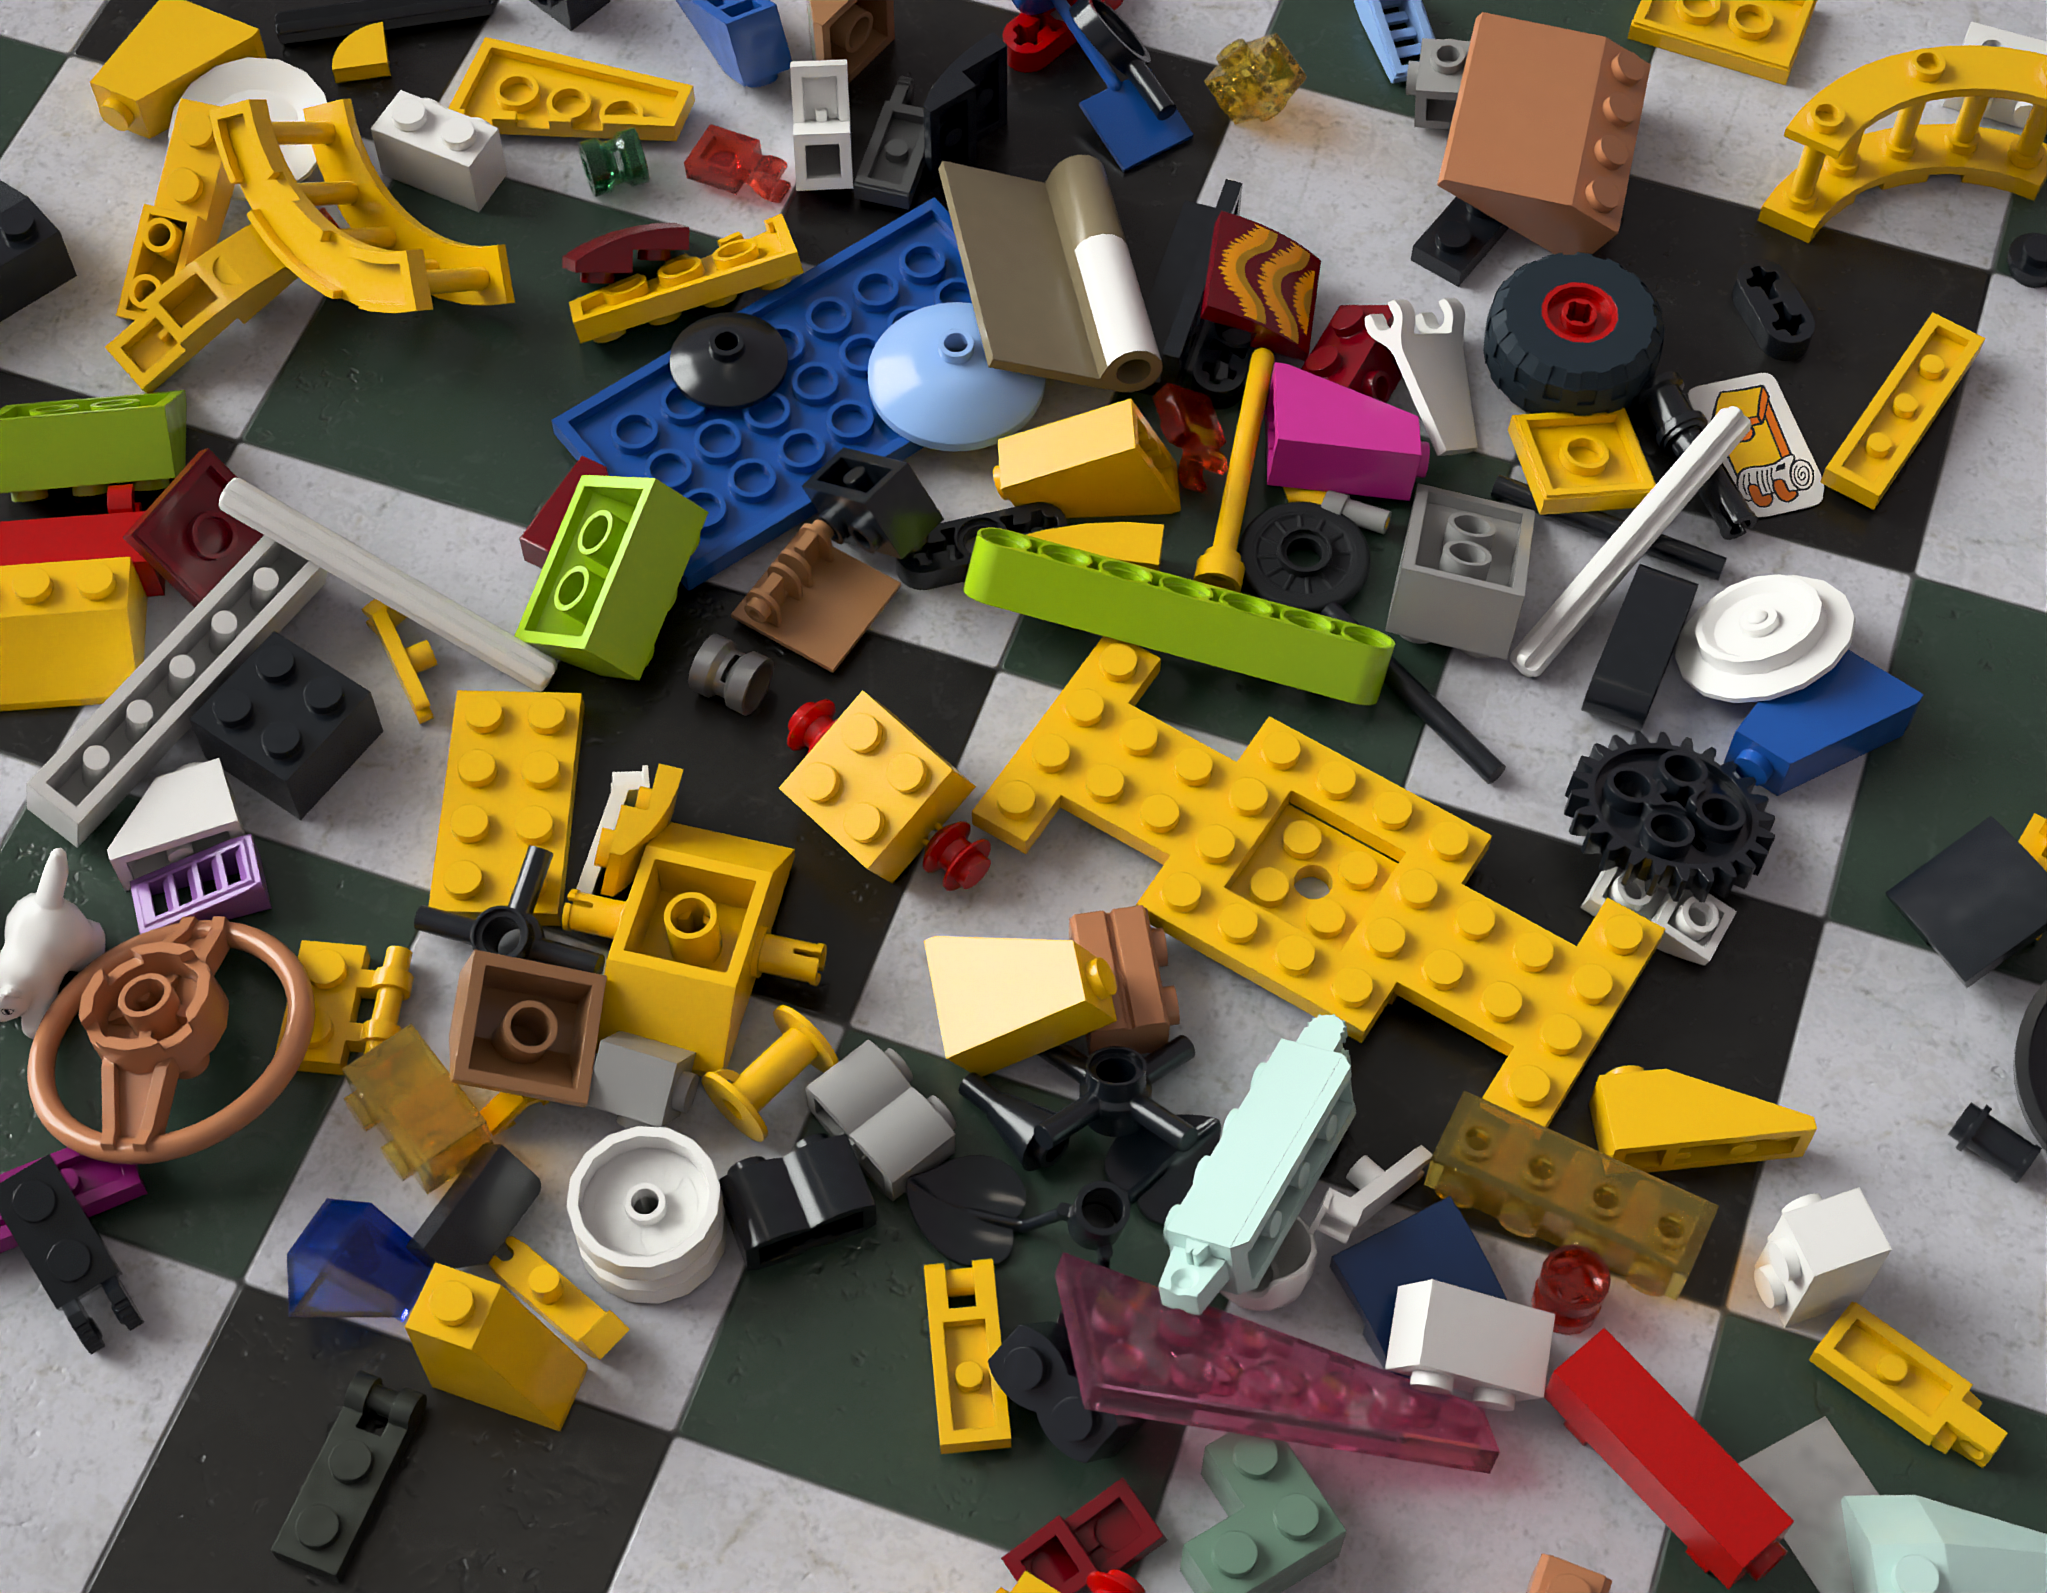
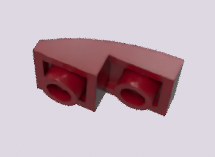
M653 223L616 230L579 245L562 256V268L580 273V282L615 283V273H633V250H636V259L653 261L671 260V250H689L690 227L678 223Z

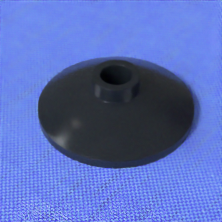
M718 313L697 320L677 337L670 353V371L679 391L692 402L713 410H740L759 404L780 387L788 369L787 348L780 333L766 321L745 313Z

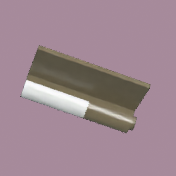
M1090 155L1068 157L1055 166L1045 183L942 161L938 170L988 367L1118 392H1135L1152 385L1160 377L1163 369L1162 361L1104 165L1099 159Z

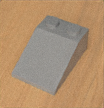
M1418 483L1385 631L1399 634L1403 639L1412 643L1426 644L1432 642L1458 648L1463 653L1476 658L1492 656L1507 660L1525 598L1535 511Z

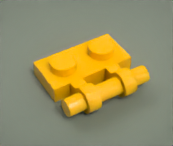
M302 940L298 959L304 966L311 982L315 1002V1020L309 1047L297 1071L345 1075L349 1053L361 1052L364 1053L361 1063V1070L363 1072L376 1076L385 1075L388 1070L391 1054L399 1051L402 1037V1028L397 1025L402 1001L410 998L414 976L409 972L412 951L402 946H390L386 950L383 966L378 967L376 970H368L371 957L367 946ZM361 999H374L375 1004L371 1020H367L364 1023H356ZM287 1005L275 1054L280 1046L287 1024Z

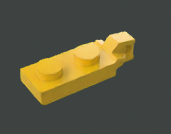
M1852 1301L1809 1359L1814 1365L1927 1446L1931 1444L1933 1448L1944 1454H1947L1950 1448H1952L1981 1468H1984L1989 1463L2008 1432L1978 1412L1983 1403L1969 1391L1973 1386L1972 1383L1857 1302L1854 1303Z

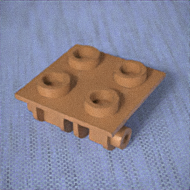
M816 519L812 524H804L731 613V618L834 673L900 589L901 582L833 547L831 542L834 536L833 529L826 522Z

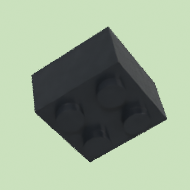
M273 631L189 718L206 759L210 761L219 758L224 771L299 820L304 818L383 732L373 697L369 690L276 631Z

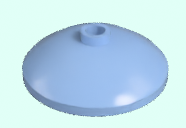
M950 302L935 304L905 315L891 325L879 338L871 353L868 365L870 397L873 406L882 420L905 439L920 446L941 451L977 450L997 444L998 439L1014 435L1034 416L1045 391L1046 378L988 367L972 303Z

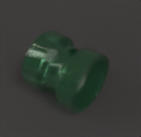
M634 127L617 131L613 139L600 141L597 138H591L578 142L582 166L594 197L612 193L614 187L619 184L627 183L631 186H637L650 181L645 154Z

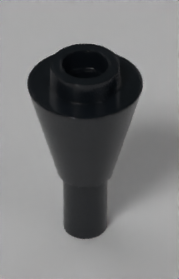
M976 1072L968 1074L959 1086V1094L987 1114V1119L1024 1170L1035 1171L1042 1166L1048 1168L1063 1156L1069 1145L1070 1137L1052 1149L1046 1150L1038 1144L1033 1133L1036 1125L1057 1112L1012 1094H1003Z

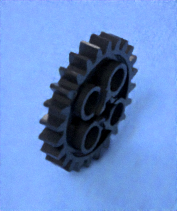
M1635 731L1630 745L1618 735L1612 736L1608 748L1598 743L1594 744L1589 757L1583 755L1580 757L1565 793L1568 801L1564 809V815L1573 818L1569 833L1576 836H1585L1581 847L1583 854L1601 853L1603 855L1598 869L1607 871L1618 867L1623 870L1621 884L1624 886L1632 883L1636 878L1645 881L1646 895L1651 897L1659 886L1666 887L1669 895L1675 902H1679L1684 890H1690L1693 896L1701 903L1706 901L1710 889L1723 898L1729 896L1733 885L1745 889L1752 875H1759L1775 839V834L1770 832L1775 822V816L1764 812L1769 802L1768 796L1751 794L1756 784L1754 777L1736 778L1734 776L1738 766L1734 761L1722 765L1715 762L1716 749L1713 747L1705 750L1702 754L1693 751L1692 739L1688 737L1682 741L1680 747L1671 745L1666 732H1660L1656 743H1650L1640 731Z

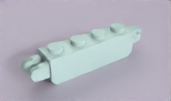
M1319 1014L1317 1018H1312V1021L1308 1022V1027L1304 1028L1296 1042L1281 1038L1267 1063L1261 1062L1257 1066L1251 1081L1250 1091L1240 1108H1234L1229 1112L1224 1123L1222 1137L1211 1156L1206 1155L1200 1160L1194 1174L1191 1189L1181 1205L1175 1204L1167 1215L1163 1230V1240L1166 1245H1169L1170 1257L1158 1285L1162 1305L1172 1309L1179 1308L1189 1314L1200 1316L1220 1290L1239 1295L1256 1289L1356 1115L1351 1086L1349 1050L1343 1048V1043H1346V1038L1348 1037L1345 1020L1342 1021L1335 1014Z

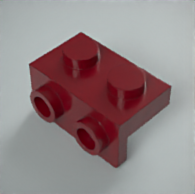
M1340 305L1301 369L1387 403L1403 376L1392 352L1385 345L1373 339L1367 332L1365 317L1369 314H1383L1388 326L1391 328L1394 321L1393 313L1389 305Z

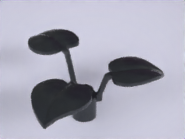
M1176 1115L1198 1130L1195 1144L1186 1152H1181L1142 1125L1133 1134L1117 1137L1109 1148L1104 1163L1105 1174L1110 1182H1091L1080 1190L1073 1205L1062 1202L1058 1204L1056 1209L1028 1219L1018 1218L1026 1203L1024 1185L1014 1169L1000 1159L985 1155H967L954 1158L927 1172L909 1177L906 1184V1194L916 1225L927 1241L941 1255L961 1266L972 1267V1260L991 1258L993 1259V1265L997 1266L1010 1255L1014 1240L1013 1231L1026 1233L1061 1220L1066 1221L1068 1231L1073 1240L1081 1247L1094 1250L1097 1253L1096 1290L1098 1295L1082 1294L1072 1298L1061 1310L1056 1323L1073 1331L1086 1344L1094 1357L1098 1371L1108 1373L1123 1382L1134 1393L1139 1402L1146 1397L1157 1382L1164 1365L1168 1348V1323L1160 1302L1148 1288L1138 1284H1129L1110 1292L1109 1272L1110 1259L1113 1255L1112 1245L1118 1240L1130 1217L1131 1206L1135 1202L1140 1213L1148 1221L1164 1226L1171 1208L1175 1204L1181 1205L1191 1189L1194 1174L1200 1160L1206 1155L1211 1156L1217 1146L1221 1133L1219 1119L1202 1115Z

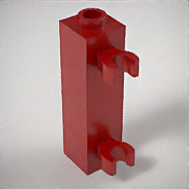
M133 484L108 486V514L0 522V566L131 557L146 596L165 595V579L122 538L145 512L142 511L141 502L134 503L135 487Z
M1605 1328L1599 1331L1553 1371L1545 1389L1544 1398L1565 1419L1563 1425L1583 1446L1589 1444L1688 1547L1685 1553L1705 1574L1711 1571L1729 1590L1746 1573L1755 1582H1758L1788 1553L1780 1542L1794 1523V1520Z

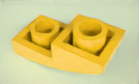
M658 764L653 788L640 786L635 807L621 804L615 830L602 828L594 866L606 868L601 889L602 895L614 897L634 881L646 845L671 822L684 769Z

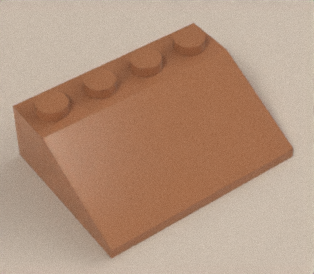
M1482 12L1475 20L1437 186L1553 254L1575 255L1577 252L1593 254L1619 232L1651 64L1604 36Z

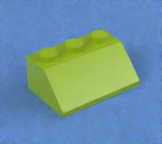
M185 390L6 405L0 409V493L11 492L13 502H26L48 498V489L72 487L73 496L107 493L109 484L132 482L135 491L167 488L170 484L169 478H176L186 467L187 399Z
M582 475L514 636L552 658L598 675L640 681L644 668L653 657L654 644L667 612L676 601L677 588L690 556L699 545L700 532L709 512L656 478Z

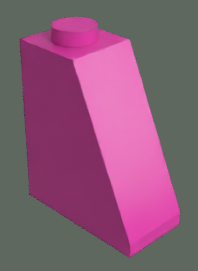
M1275 362L1265 405L1267 485L1326 492L1331 490L1344 494L1410 501L1416 477L1424 478L1426 476L1430 457L1429 442L1421 441L1419 416L1292 365Z

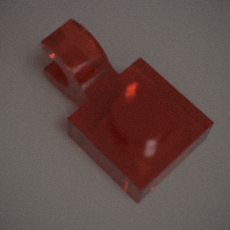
M712 124L708 126L684 162L687 179L733 194H737L743 184L746 183L762 198L770 202L781 203L791 188L790 182L780 179L788 167L787 162L776 156L762 155L759 139Z
M1167 383L1152 397L1161 419V430L1168 439L1169 444L1183 449L1178 467V476L1181 484L1187 489L1203 493L1207 489L1203 479L1204 468L1221 475L1228 470L1226 457L1219 450L1227 442L1209 396Z

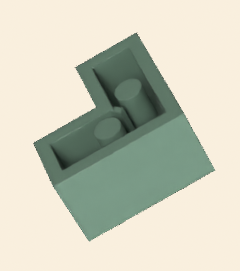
M1266 1410L1205 1446L1201 1476L1221 1504L1228 1518L1183 1545L1180 1572L1194 1593H1281L1339 1557L1347 1530Z

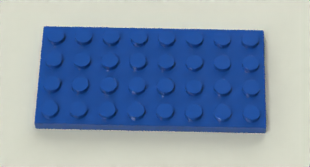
M934 197L801 274L788 284L777 288L737 312L753 315L772 325L782 336L787 348L788 369L780 387L759 404L740 410L721 411L709 409L692 402L679 391L672 379L670 371L671 351L551 420L554 435L577 461L581 456L600 463L606 466L609 476L656 478L709 512L700 532L699 545L690 556L680 581L688 591L818 513V510L801 486L843 447L899 461L905 460L924 448V446L913 443L897 434L879 416L873 406L869 393L868 365L871 353L879 338L891 325L905 315L935 304L950 302L972 303L949 212Z

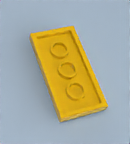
M457 690L429 899L430 907L477 919L483 911L491 907L508 906L528 846L531 845L546 849L554 854L533 916L539 921L541 926H561L585 708L582 693Z

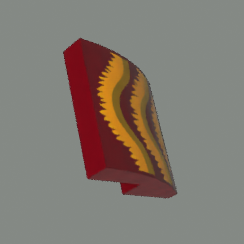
M1221 210L1214 225L1201 319L1252 332L1250 347L1258 349L1267 348L1272 353L1306 361L1310 350L1321 260L1287 236L1255 221Z

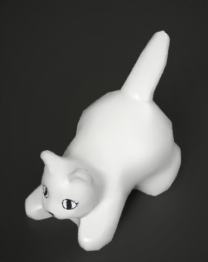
M56 848L51 851L44 867L37 893H30L17 901L8 914L5 925V944L0 952V1022H6L21 1016L22 1031L31 1039H34L43 1016L58 996L59 986L68 971L79 973L89 963L105 953V933L100 923L87 919L75 904L63 898L69 867L67 854L62 848Z

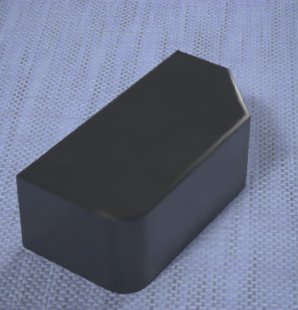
M482 1144L405 1248L428 1268H433L435 1262L454 1269L488 1264L541 1191L540 1179L502 1144Z

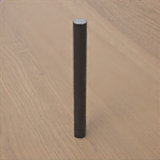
M1501 474L1498 475L1492 488L1491 497L1518 507L1534 510L1535 513L1539 514L1528 484ZM1602 511L1542 515L1607 540L1611 538L1625 521ZM1661 534L1645 552V554L1715 580H1719L1727 561V557Z
M1336 602L1328 604L1320 613V615L1360 625ZM1392 656L1384 683L1487 784L1497 780L1504 772L1506 766Z

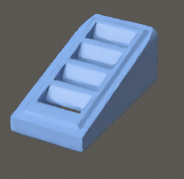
M1354 0L1360 21L1391 84L1407 81L1408 64L1401 65L1400 58L1420 55L1422 38L1435 39L1422 0ZM1398 7L1400 11L1384 15L1383 9ZM1406 23L1408 27L1390 31L1388 26ZM1413 39L1415 42L1413 45L1398 48L1394 44V42Z

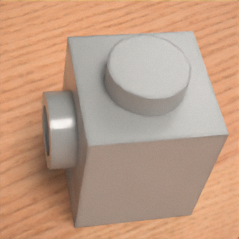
M620 1030L600 1041L587 1105L617 1114L616 1122L626 1128L636 1126L663 1127L678 1118L681 1112L687 1113L692 1106L699 1082V1076L691 1073L696 1052Z

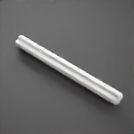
M1731 406L1723 408L1717 413L1511 652V664L1522 675L1530 678L1540 676L1746 436L1750 431L1751 421L1743 415L1741 409Z
M233 478L221 493L219 507L225 513L531 689L542 692L553 678L558 663L552 657L243 479Z

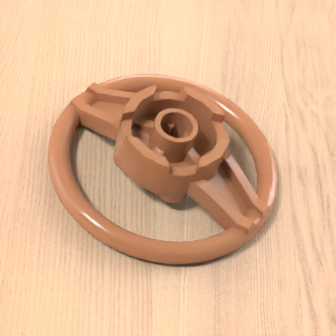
M214 916L212 920L182 917L179 923L155 928L118 944L82 969L61 990L41 1020L33 1039L27 1065L29 1095L37 1116L51 1135L66 1147L86 1157L108 1163L133 1165L165 1162L189 1156L224 1141L260 1116L285 1090L301 1065L311 1041L315 1020L314 994L308 974L297 956L277 938L258 928L229 922L225 916ZM230 948L247 952L265 962L276 973L284 987L287 997L288 1014L280 1046L262 1075L240 1097L214 1115L196 1124L165 1133L178 1078L191 1079L205 1071L210 1062L209 1053L215 1049L227 1028L229 1000L214 975ZM78 1012L79 1019L88 1034L89 1040L102 1060V1132L91 1129L75 1119L64 1106L57 1091L55 1066L58 1050L66 1030Z

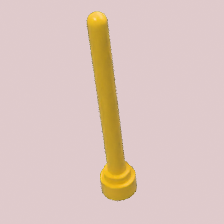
M1267 348L1256 349L1251 356L1213 546L1209 547L1205 554L1198 558L1193 579L1194 581L1239 593L1242 588L1245 566L1241 562V555L1237 552V546L1274 365V355Z

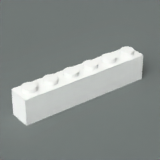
M264 535L26 784L27 809L78 848L192 727L189 718L273 631L280 633L325 585L328 571Z

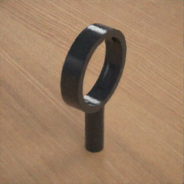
M1077 0L1070 7V13L1086 38L1114 67L1128 77L1158 120L1163 121L1171 117L1177 107L1147 65L1151 62V57L1134 31L1105 1Z

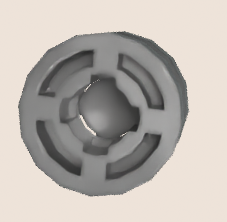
M716 633L705 640L693 660L688 678L689 688L708 698L718 695L725 699L726 706L746 716L751 714L763 700L773 677L774 662L755 651L745 654L737 649L735 642Z

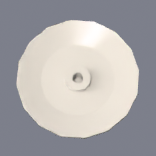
M246 57L215 66L193 81L181 97L220 107L248 99H266L271 122L305 121L304 108L327 103L325 93L305 71L279 59ZM180 99L173 108L168 133L169 142L171 139ZM279 145L297 183H300L312 174L318 165L312 145ZM235 184L231 200L247 201L240 184Z
M1797 575L1757 576L1729 586L1700 607L1680 633L1675 658L1684 682L1705 697L1731 703L1770 701L1804 689L1831 671L1852 644L1856 619L1846 595L1823 580Z

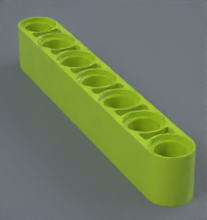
M988 527L978 530L963 588L964 593L968 597L986 605L1359 705H1373L1377 703L1395 647V642L1392 638L1369 627L1000 528Z

